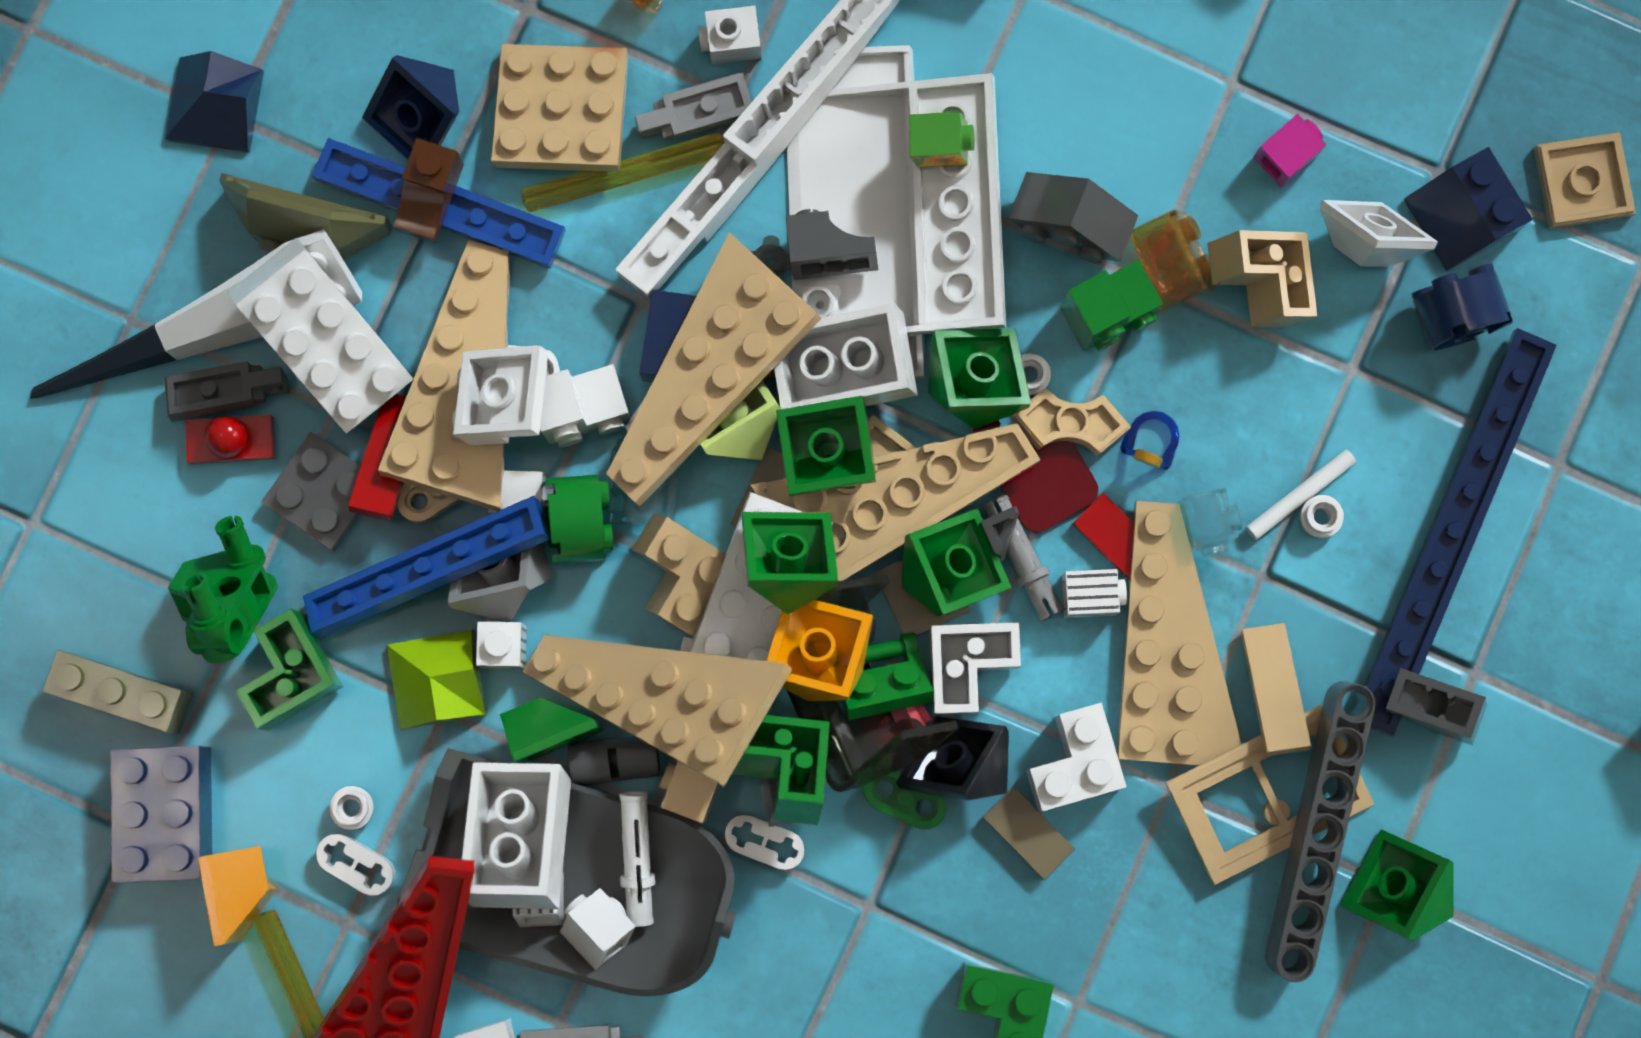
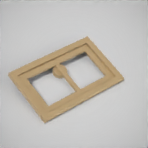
M1323 704L1304 713L1309 737L1316 736ZM1262 734L1165 782L1213 885L1289 848L1297 815L1289 819L1290 808L1288 804L1276 798L1260 764L1261 761L1271 757L1266 756ZM1342 734L1334 738L1332 743L1333 753L1338 756L1347 748ZM1252 767L1267 799L1263 807V817L1268 823L1276 826L1224 851L1197 793ZM1361 774L1359 775L1350 817L1374 805ZM1320 820L1314 825L1312 836L1328 828L1326 820Z

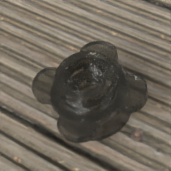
M766 236L763 239V244L756 251H751L779 278L784 275L786 270H792L789 253H786L780 246V240L776 236ZM772 257L775 261L773 264H768L766 259Z

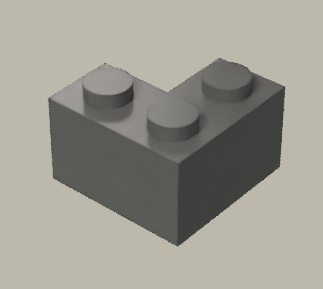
M1026 172L1008 219L1022 228L1021 234L1031 240L1045 242L1046 238H1052L1064 245L1075 247L1079 250L1077 255L1081 259L1090 263L1101 264L1102 260L1121 261L1138 215L1088 178Z

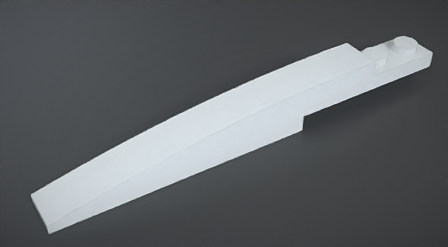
M840 0L723 135L725 143L617 266L615 270L618 276L650 300L652 290H659L702 239L708 242L821 105L900 0Z

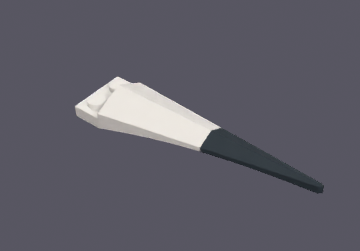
M325 229L297 238L352 305L362 302V290ZM291 241L283 243L226 282L149 328L33 387L30 398L47 396L261 338L262 335L234 304L228 291Z

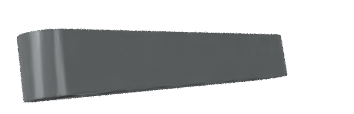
M1349 681L1334 683L1328 688L1324 697L1266 947L1265 958L1268 966L1275 973L1290 982L1306 980L1313 973L1316 965L1375 710V698L1368 687ZM1353 690L1357 696V705L1352 712L1346 713L1342 707V700L1345 694ZM1343 733L1348 741L1347 748L1341 755L1336 756L1332 750V743L1334 738ZM1334 776L1338 783L1337 791L1332 797L1325 798L1322 793V786L1328 778ZM1324 819L1328 825L1327 834L1321 840L1315 841L1312 836V829L1318 821ZM1310 863H1316L1318 867L1316 878L1310 883H1304L1302 879L1304 868ZM1307 906L1308 917L1306 921L1299 926H1294L1292 922L1294 911L1298 907ZM1297 949L1298 960L1296 964L1290 968H1283L1282 958L1288 950Z

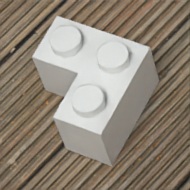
M614 364L573 377L568 369L546 376L540 430L549 444L557 443L558 447L571 446L583 441V434L596 430L599 431L600 435L613 433L623 429V422L630 420V413Z
M1019 623L933 625L930 627L931 685L934 691L932 716L966 715L979 712L977 671L1017 670L1021 667Z
M1102 702L1055 716L1067 758L1026 770L1038 812L1127 787Z

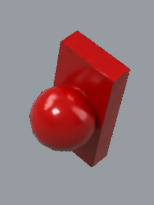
M272 415L221 416L213 419L185 420L187 463L190 465L276 459L274 417Z

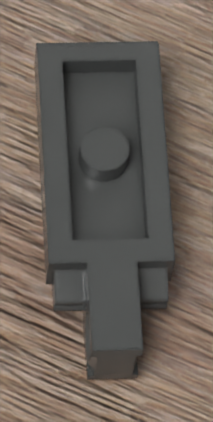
M248 361L166 376L167 413L172 422L255 407L256 404L266 403V397L289 393L287 375L282 370V367L263 370L261 365H250Z

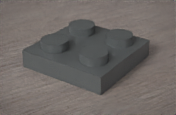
M310 432L261 503L330 550L335 551L360 515L349 512L348 503L361 466Z

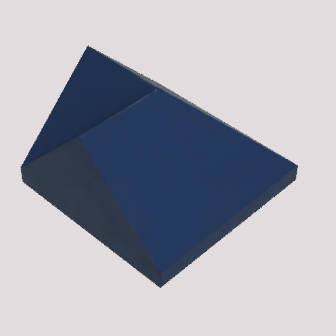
M213 51L180 57L165 139L172 142L250 153L264 71Z
M399 55L392 57L362 118L407 159L410 157L416 138L441 146L459 113L454 70Z

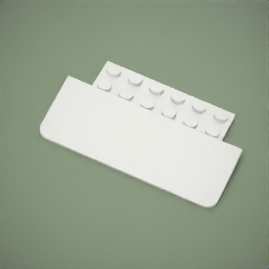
M910 45L865 47L787 146L789 215H795L797 212L805 209L828 211L832 223L842 231L855 236L874 237L879 270L794 280L792 273V290L799 296L801 289L805 286L825 287L828 283H834L841 290V295L838 298V308L842 313L894 303L904 312L915 380L927 379L925 334H933L934 330L1006 328L995 77L992 73L914 81L913 50ZM961 112L968 125H973L975 134L974 151H968V164L917 167L909 157V115ZM819 302L817 308H824V302Z

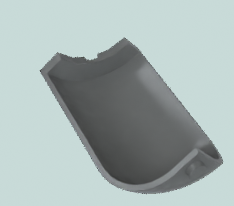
M447 749L434 777L430 802L423 825L428 827L421 851H415L409 872L398 896L397 904L428 856L462 859L473 763L499 762ZM571 783L562 870L564 873V911L580 895L584 894L588 898L601 888L608 897L618 900L626 912L625 888L620 886V876L624 874L620 796ZM647 804L650 871L655 874V885L651 887L654 923L649 926L635 927L628 944L598 969L595 970L560 933L563 925L520 927L513 917V908L471 907L468 904L459 948L618 993L635 996H659L674 993L691 986L703 977L713 963L720 937L730 938L736 917V912L728 910L735 884L733 865L722 844L703 826L682 815ZM634 820L635 852H637L636 820ZM637 865V866H636L637 884H638L637 893H638V897H639V881H638V865Z

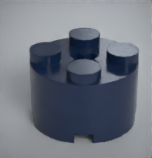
M1492 263L1470 270L1468 272L1469 276L1458 279L1457 273L1441 276L1431 281L1432 286L1411 294L1430 350L1433 348L1434 350H1441L1475 340V336L1488 331V334H1491L1513 323L1508 303Z

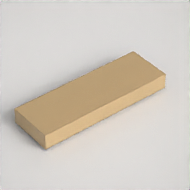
M1285 623L1242 629L1241 638L1266 756L1310 750L1311 742Z

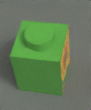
M961 112L909 115V157L917 167L968 164V151H974L975 134L973 125H968Z

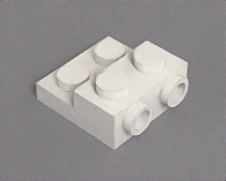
M541 346L464 351L461 368L457 374L459 388L456 409L452 415L453 435L470 446L509 443V437L539 435L548 351Z

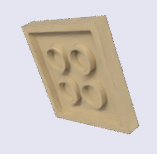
M502 44L491 156L493 167L620 172L629 60L627 48Z

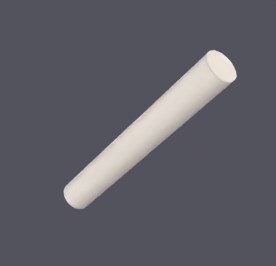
M1345 449L1245 527L1247 532L1254 540L1259 539L1356 463L1354 456Z

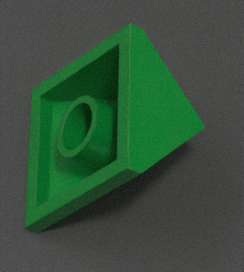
M1015 328L934 330L932 334L928 393L944 409L975 429L1028 409L1031 405Z
M978 508L905 536L902 588L939 617L953 614L1012 588L998 554L994 553L981 523L983 519Z
M742 512L748 587L788 615L838 586L830 513Z
M541 697L500 714L514 762L518 763L530 762L566 747L568 743H575L604 731L601 722Z
M1381 829L1340 906L1413 941L1453 917L1454 863L1447 858Z

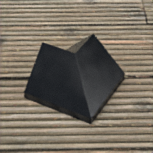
M936 716L929 728V732L925 734L896 784L900 789L963 800H974L1006 794L1009 731L1006 726Z

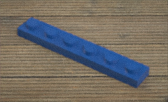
M327 138L312 177L315 181L398 211L403 189L402 176L406 167ZM458 186L455 188L442 228L506 250L509 254L551 269L566 232L565 227Z
M531 496L304 595L303 600L311 634L321 639L550 540L540 501Z

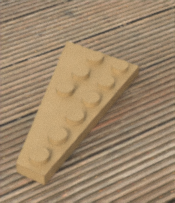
M730 232L606 473L639 506L654 493L821 320L816 311Z
M468 239L378 468L382 476L494 511L503 509L504 444L470 446L453 435L452 415L457 405L459 388L457 374L461 368L463 352L508 347L507 314L510 287V255L508 251Z
M1017 423L969 434L957 439L934 442L918 448L874 456L876 482L790 497L788 495L786 478L752 484L751 488L757 495L803 512L831 514L839 585L903 546L906 535L946 520L1039 463L1040 458Z
M1136 501L1134 502V532L1131 575L1128 587L1117 756L1118 759L1199 766L1242 743L1180 504Z
M544 635L522 672L725 786L791 673L792 668L786 663Z

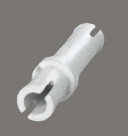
M627 791L619 794L621 800L624 874L620 876V886L625 888L627 917L636 927H643L654 923L651 887L655 885V874L650 871L648 793L645 791ZM634 820H636L637 852H635ZM637 865H638L639 897H638V893H637V889H638L637 873H636V866H637Z

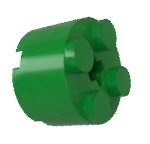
M597 474L545 478L544 489H553V494H547L548 500H545L546 522L550 536L548 543L549 548H558V554L550 557L551 565L604 561L605 553H611V550H613L612 525L603 524L602 510H607V507L610 506L608 481H599Z

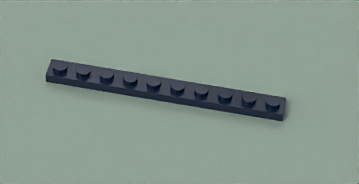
M1519 328L1515 329L1511 334L1364 684L1373 693L1375 698V710L1371 729L1389 737L1394 736L1402 718L1386 711V706L1400 668L1420 674L1557 346Z

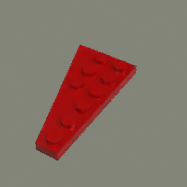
M436 856L427 857L312 1038H440L475 872L474 861Z

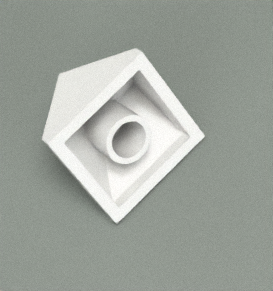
M1322 200L1320 205V211L1333 247L1359 266L1391 267L1434 250L1438 243L1434 238L1382 202Z

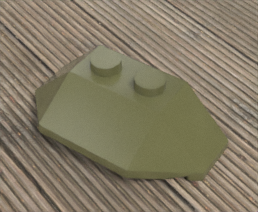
M221 173L219 181L248 233L259 242L258 247L267 252H271L283 243L325 229L340 256L345 260L390 235L393 225L384 215Z

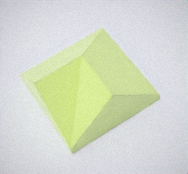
M763 380L701 443L707 455L752 460L763 459L777 421L776 410L781 409Z

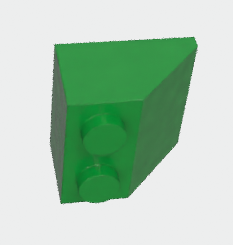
M863 396L776 410L789 497L876 482L873 446L867 408Z

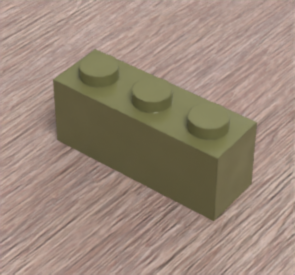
M61 650L56 652L42 691L174 734H180L194 695L192 692Z

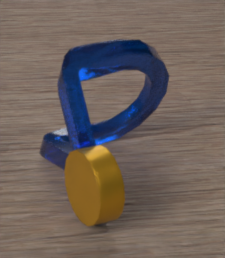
M1150 411L1142 413L1134 419L1130 425L1131 428L1127 430L1120 450L1123 454L1131 456L1144 464L1168 470L1172 465L1179 443L1178 426L1170 416L1163 412ZM1147 420H1160L1170 430V444L1162 458L1141 449L1133 450L1137 431L1141 424Z

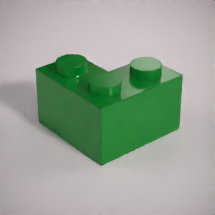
M1138 259L1110 275L1105 270L1069 289L1060 309L1083 351L1095 346L1099 352L1120 340L1119 336L1132 326L1134 331L1137 332L1157 320L1155 314L1159 312L1164 303Z
M291 608L254 630V634L274 669L237 689L236 693L256 728L268 731L341 689L343 685L316 637L311 634L310 627L302 612Z
M766 715L733 770V775L777 780L774 821L818 825L824 802L830 722Z
M964 962L955 1006L960 1010L997 1018L993 1038H1043L1054 984L1041 979Z

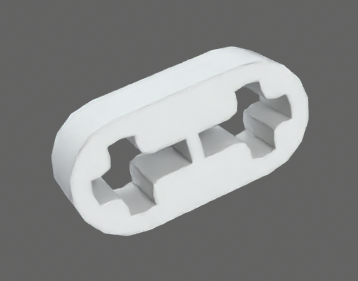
M748 815L736 816L726 826V843L730 849L738 854L783 870L794 868L803 859L805 850L803 841L792 831L779 826L769 827L768 822ZM745 822L753 824L751 832L764 837L762 844L759 845L748 841L744 847L738 846V837L732 834L733 828L735 826L742 827ZM785 837L791 838L793 840L792 847L798 850L797 856L795 858L788 857L785 863L778 861V853L766 847L768 839L782 843Z
M331 834L325 837L318 845L316 858L319 865L328 873L360 892L370 896L381 895L389 891L394 885L396 870L393 863L352 837L344 834ZM343 842L346 845L343 852L354 859L353 864L350 865L344 861H337L334 865L330 863L332 855L327 851L330 845L338 846ZM363 864L368 868H375L380 864L383 867L381 875L386 878L383 884L375 883L370 887L367 884L369 876L358 870L359 866Z

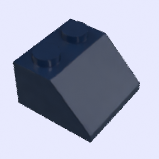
M1489 147L1449 168L1404 199L1421 230L1438 241L1434 251L1446 271L1517 233L1533 220Z

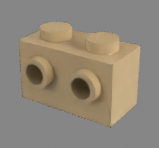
M680 761L677 762V765L668 763L660 784V788L667 790L661 808L700 823H706L720 784Z

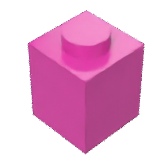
M1296 114L1259 147L1253 158L1282 188L1313 161L1327 144L1322 140V132L1312 121L1308 119L1304 121L1299 114Z

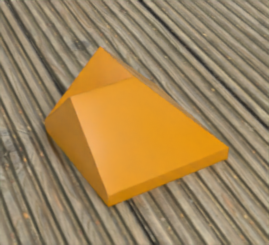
M817 600L809 602L788 615L782 611L766 660L786 663L792 668L782 688L806 701L849 700L863 672L873 615Z
M261 846L198 857L214 946L243 941L278 889L267 882Z

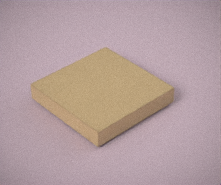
M1620 132L1538 144L1533 148L1549 229L1628 218L1636 214Z

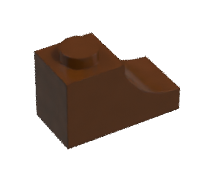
M416 138L402 176V195L393 225L396 231L433 243L437 242L464 166L456 150Z

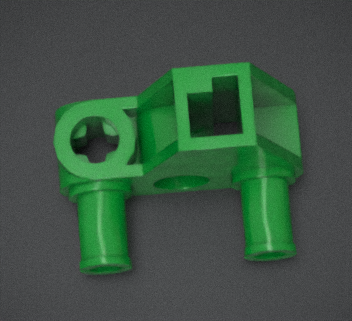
M232 516L225 517L215 525V531L219 535L225 551L183 562L168 586L182 620L187 622L185 632L188 648L192 653L202 655L204 660L209 663H224L242 652L278 588L275 577L270 573H266L263 567L266 560L263 548L251 544L243 526L242 518L239 516H235L234 521Z

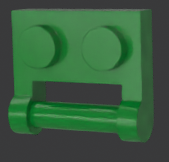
M914 632L900 634V639L873 644L867 647L864 664L904 656L905 662L863 670L849 700H842L848 720L934 702V691L919 652Z

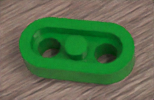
M880 767L873 770L866 777L863 793L866 801L873 808L918 829L934 828L944 819L947 809L944 796L900 789L896 782L902 772L890 767ZM883 780L889 781L893 786L892 794L886 798L879 796L876 791L877 784ZM921 799H926L932 804V811L927 816H921L916 811V804Z

